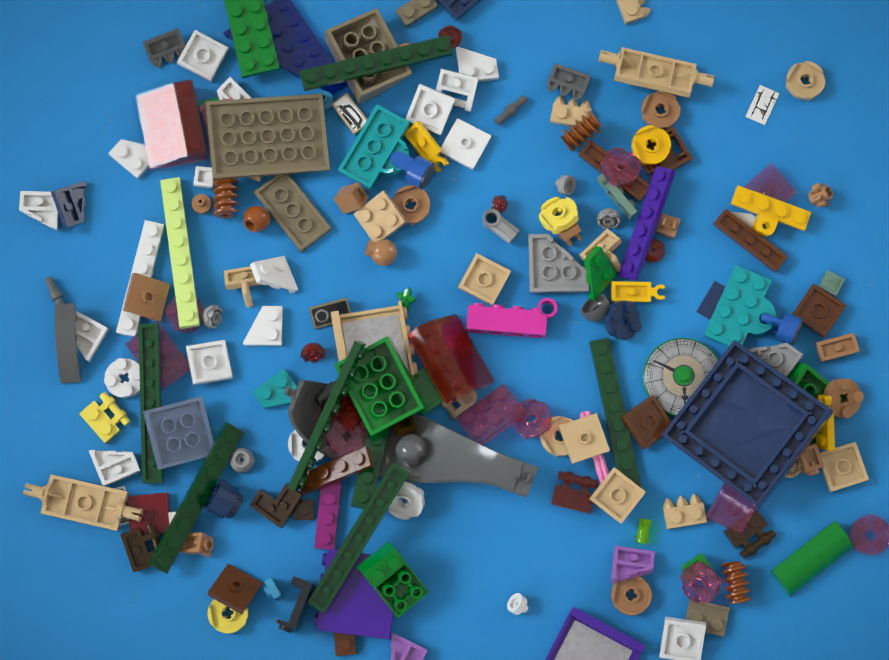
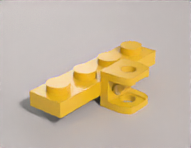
M739 185L736 186L730 205L757 214L752 229L764 237L773 234L778 222L805 231L811 215L810 211Z

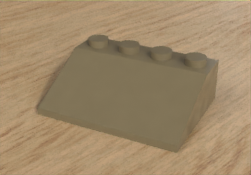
M378 8L325 31L324 40L336 62L398 47ZM408 66L350 80L347 83L358 104L377 97L412 75V72Z

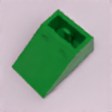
M389 541L357 566L397 618L429 593Z

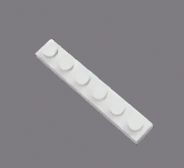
M145 220L131 275L132 273H138L152 278L165 228L164 224ZM121 310L116 333L136 338L141 316Z

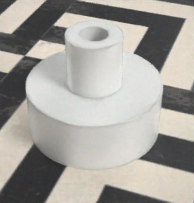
M520 593L512 595L507 603V609L515 615H519L522 612L526 613L528 611L527 598Z

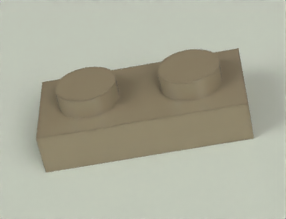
M411 0L398 8L396 14L407 28L436 10L438 4L435 0Z

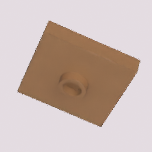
M132 273L122 311L161 322L170 284L138 273Z

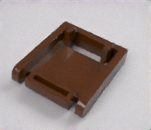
M673 126L664 131L667 132L670 140L674 138L682 153L676 156L672 148H670L669 154L661 163L656 165L641 164L648 176L654 173L656 166L676 170L692 161V156ZM650 140L647 141L648 145L646 147L654 150L656 143H652Z

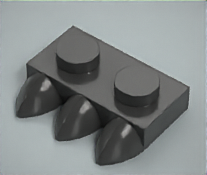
M178 28L142 41L151 63L158 68L162 65L161 56L169 63H173L174 51L178 56H181L186 47Z
M554 63L548 79V90L553 92L559 86L562 97L573 91V99L577 101L585 94L591 76Z

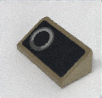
M347 298L309 308L315 329L332 325L331 312L339 311V315L351 313Z

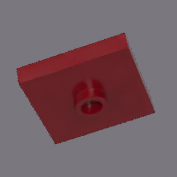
M168 493L128 496L129 507L143 509V515L134 513V515L142 517L140 522L129 519L130 530L141 527L142 533L146 534L148 533L146 525L154 523L155 529H158L159 534H165L169 526L168 513L170 509Z

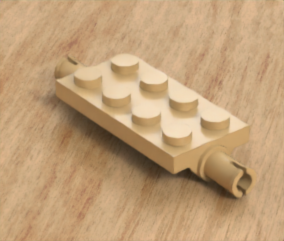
M621 47V52H618V54L601 50L598 61L617 67L614 81L690 98L692 85L696 83L712 88L715 75L698 72L696 70L697 64L623 47Z
M50 474L47 485L41 487L26 483L24 488L31 489L32 491H23L24 496L39 498L42 501L41 514L114 531H119L123 518L140 522L142 517L134 515V513L143 515V509L126 506L129 494L127 491Z

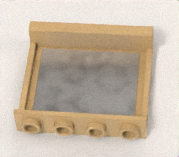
M398 301V306L339 315V311L331 312L338 361L347 358L354 341L360 340L366 343V348L388 336L391 337L412 380L415 381L414 374H418L416 362H412L411 356L414 355L413 343L409 344L408 337H411L410 326L405 325V319L408 318L407 309L402 307L401 301Z

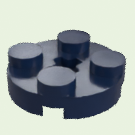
M619 300L613 302L608 307L610 310L608 315H605L604 323L610 336H614L618 340H628L641 330L640 315L634 302ZM622 315L624 317V323L620 322V320H622Z

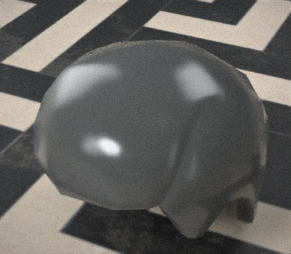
M602 294L595 301L588 299L583 307L580 308V311L587 321L599 322L605 319V315H608L610 303Z
M408 434L397 443L396 455L402 465L407 467L416 466L419 464V458L425 456L426 444L420 436Z

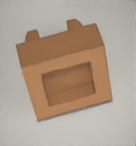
M662 213L655 233L674 239L681 219Z
M575 223L557 235L566 244L572 246L571 237L575 236L577 240H581V236L578 234L581 232V229Z

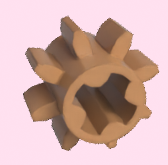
M817 183L811 186L812 191L808 193L811 204L817 205V207L821 206L822 208L830 205L829 200L833 198L831 188L828 185H824V183Z

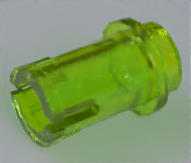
M639 518L637 535L634 536L636 543L647 545V542L650 541L648 537L652 523L651 520Z

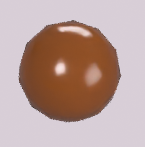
M252 206L245 211L243 223L249 231L259 233L268 227L270 215L264 207Z

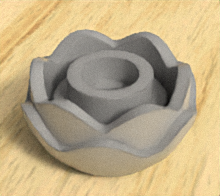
M605 208L599 212L597 223L603 229L616 228L621 223V216L616 210Z
M218 305L207 307L202 314V321L209 329L217 328V325L222 321L221 314L223 311Z
M246 448L236 449L230 458V465L236 472H248L255 463L254 455Z

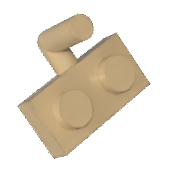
M606 229L579 255L584 260L595 246L602 247L615 271L619 272L621 264L617 256L612 252L622 241L613 232Z
M251 267L225 270L226 290L242 288L246 307H252L253 301L249 286L261 284L256 282Z

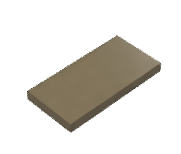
M289 174L276 175L254 191L256 197L301 253L332 230Z

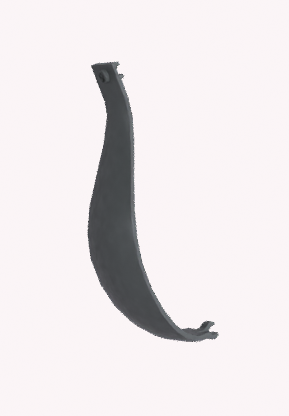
M300 380L296 390L290 388V386H287L284 394L292 399L288 408L290 422L299 436L307 443L324 409V406L319 407L314 397L328 383ZM349 393L345 397L342 396L339 403L341 408L338 414L334 415L331 420L333 422L332 428L328 434L325 433L323 438L325 442L320 453L332 460L365 447L368 430ZM416 413L412 417L417 427V433L413 434L420 436L426 444L425 456L419 458L418 465L407 467L402 465L396 455V445L404 436L397 437L394 426L390 427L379 478H383L393 462L410 473L405 480L408 483H483L526 498L528 497L538 469L537 466L497 452Z

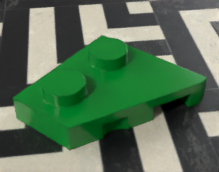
M595 246L584 259L586 282L590 284L591 289L588 298L593 301L599 297L617 276L602 247Z

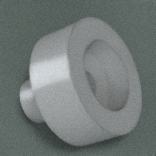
M562 175L560 179L556 180L555 185L559 193L571 195L575 190L576 180L573 176Z

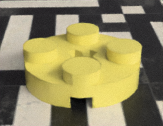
M554 197L547 200L541 206L539 219L546 230L551 231L553 234H559L578 222V209L571 198L565 197L566 199H560L559 197Z
M214 599L208 608V620L216 630L230 634L239 631L246 625L249 617L248 607L243 615L234 611V614L228 619L227 616H223L227 606Z

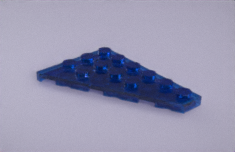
M274 0L265 6L281 69H285L290 74L300 78L299 71L334 63L291 0ZM231 28L223 32L227 39L229 38L233 41ZM346 81L318 89L327 91L332 96H335L349 87Z

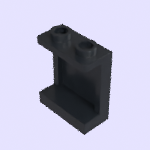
M293 576L291 585L301 589L290 620L289 622H284L277 619L275 622L279 624V629L291 634L293 630L298 632L308 607L307 601L315 589L313 583Z

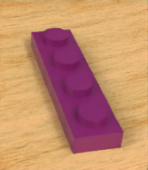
M342 480L320 489L314 549L335 550Z

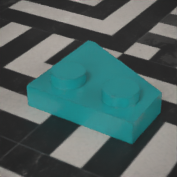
M282 369L252 393L263 408L267 409L291 403L292 399L286 396L284 392L287 386L296 390L297 385L285 369Z

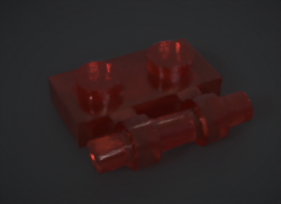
M559 471L557 479L564 480L565 482L564 486L555 485L551 505L590 514L593 502L589 499L593 494L588 493L587 490L588 487L596 488L598 481L590 479L591 477L589 476L581 477L573 475V472L567 471L565 473ZM571 482L582 485L581 491L570 488Z

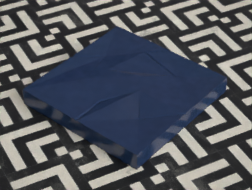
M734 340L661 436L760 509L834 412Z

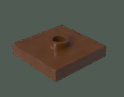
M813 283L792 315L802 318L804 326L825 338L846 305Z
M654 394L621 416L642 450H645L662 438V433L672 422Z
M227 564L209 589L207 595L243 615L263 583Z

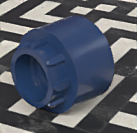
M220 479L209 496L204 510L221 519L224 517L228 519L233 518L242 504L243 496L239 493L238 488Z

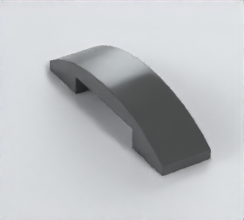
M76 303L55 304V340L61 383L81 382L76 335Z

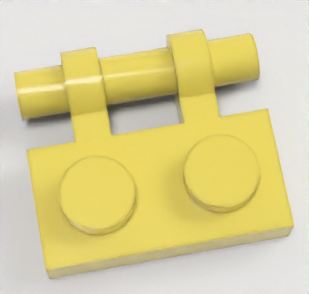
M103 392L99 396L103 401L102 405L99 406L93 401L79 414L102 441L107 444L121 432L116 426L120 421L124 426H127L131 421L124 409L121 410L116 405V400L112 396L109 397L106 392ZM110 409L115 416L110 419L105 413L106 410Z

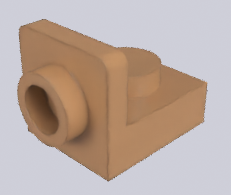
M817 444L808 446L799 457L803 469L800 472L801 475L808 474V477L816 475L824 467Z
M189 533L180 552L211 557L214 538L204 533Z

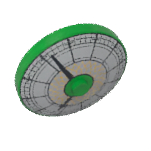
M676 338L666 341L653 350L645 363L643 370L645 392L648 397L653 394L655 395L666 414L676 416L718 362V358L710 348L693 339Z

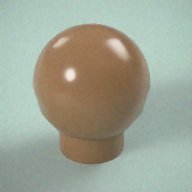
M381 239L376 242L369 240L365 255L370 256L374 263L379 266H388L396 260L397 248L390 240Z

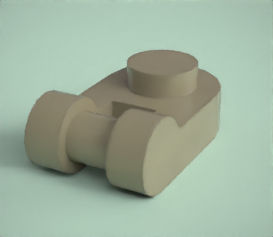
M464 387L440 405L443 409H447L450 413L449 417L451 420H454L476 403L477 393L471 387ZM456 400L461 405L458 409L452 404Z

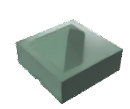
M827 270L818 287L836 297L845 279Z

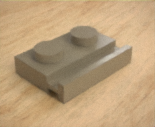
M690 598L685 620L706 622L705 633L724 637L730 608Z

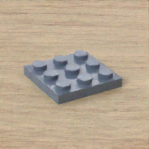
M202 396L143 411L158 470L207 457L214 441Z

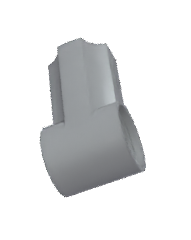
M489 209L483 215V226L494 232L508 244L512 242L520 231L504 219L495 209ZM493 215L497 221L493 224L488 223L486 217Z

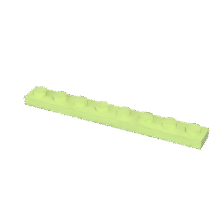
M180 177L160 180L179 327L180 329L200 326L181 180Z

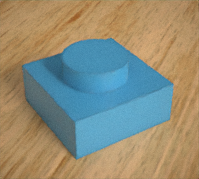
M272 578L264 581L266 584L264 590L269 598L273 597L277 600L282 597Z

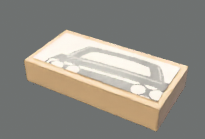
M346 93L332 103V107L354 136L359 133L365 125L367 118L350 96Z

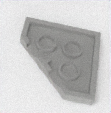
M549 234L528 235L530 293L589 292V283L586 282V269L575 261L563 247H560Z
M788 343L749 349L786 377L789 376L804 356Z

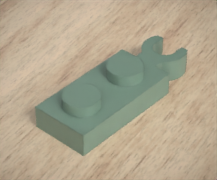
M603 172L597 177V182L605 189V192L629 221L632 220L637 214V206L631 199L628 200L624 196L625 192L619 185L611 183Z

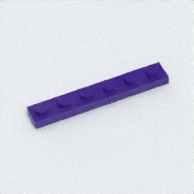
M658 166L655 168L618 274L623 279L638 282L676 173L674 170Z

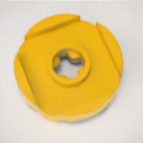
M653 125L639 129L633 137L631 144L633 155L643 165L661 163L665 160L671 148V140L667 132ZM650 140L652 143H656L654 150L646 147L648 145L647 141Z

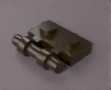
M756 508L723 532L734 548L741 544L745 549L739 553L743 559L755 555L759 548L763 545L767 546L776 537L772 529L764 533L762 528L768 524ZM757 534L759 539L750 544L747 539Z
M154 523L146 525L148 530L146 534L142 533L141 527L120 534L133 572L152 567L148 563L160 543L158 537L160 534L158 529H155ZM148 540L152 541L154 547L152 551L148 550L146 544Z

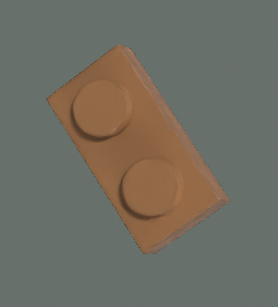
M854 333L815 343L820 363L860 352Z

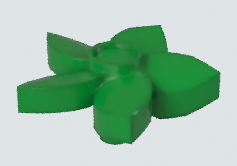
M411 288L405 289L404 293L397 292V297L400 299L402 307H406L407 311H409L410 303L416 301V298L412 296Z

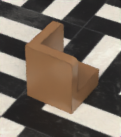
M357 182L340 188L334 200L345 214L361 209L369 197L360 183Z

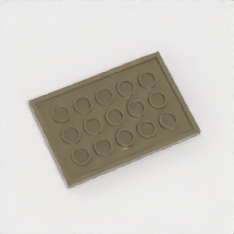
M322 94L206 101L213 180L330 170Z

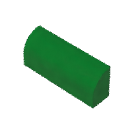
M834 521L773 568L770 573L789 597H791L852 549L853 545L847 534Z

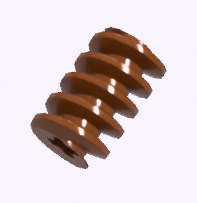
M588 111L589 118L582 115V123L575 120L576 127L570 124L569 132L563 129L564 136H561V138L572 152L575 151L574 145L580 148L582 146L581 141L584 143L588 142L587 136L593 139V131L597 134L601 133L600 127L603 128V126L591 111Z
M222 178L216 179L214 182V186L217 187L214 189V194H216L214 196L216 203L213 205V208L216 210L213 212L214 217L230 219L234 217L232 216L233 213L238 212V209L233 208V206L238 205L237 201H233V198H237L238 194L233 193V191L238 190L239 187L234 186L233 183H238L239 179Z
M741 561L722 563L721 566L727 568L722 571V574L729 576L723 582L730 584L724 590L731 592L725 598L732 600L726 605L746 603L752 600V597L745 596V594L751 592V589L744 588L745 585L750 583L747 580H743L744 577L749 575L746 572H742L743 569L747 568V565L741 564Z

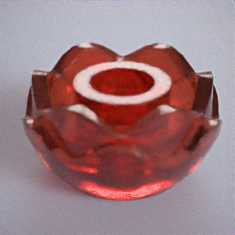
M448 25L439 31L438 37L447 35L452 37L449 39L452 49L459 46L462 41V33L455 26Z
M652 239L645 261L658 263L662 260L666 251L661 241Z
M315 342L308 343L301 351V358H303L304 362L316 363L319 359L324 358V353L326 352L320 344Z

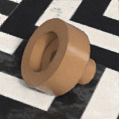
M198 194L192 200V208L197 214L204 215L211 210L212 202L207 195Z

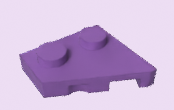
M615 546L610 583L652 573L655 551Z
M392 633L391 660L424 659L428 651L427 649Z

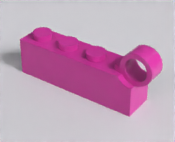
M544 298L539 302L538 308L524 310L520 306H512V309L504 308L503 305L484 307L482 303H473L472 306L468 305L466 332L545 339L547 320L552 319L556 315L557 304L551 298ZM549 303L553 306L554 311L551 314H544L541 311V306Z

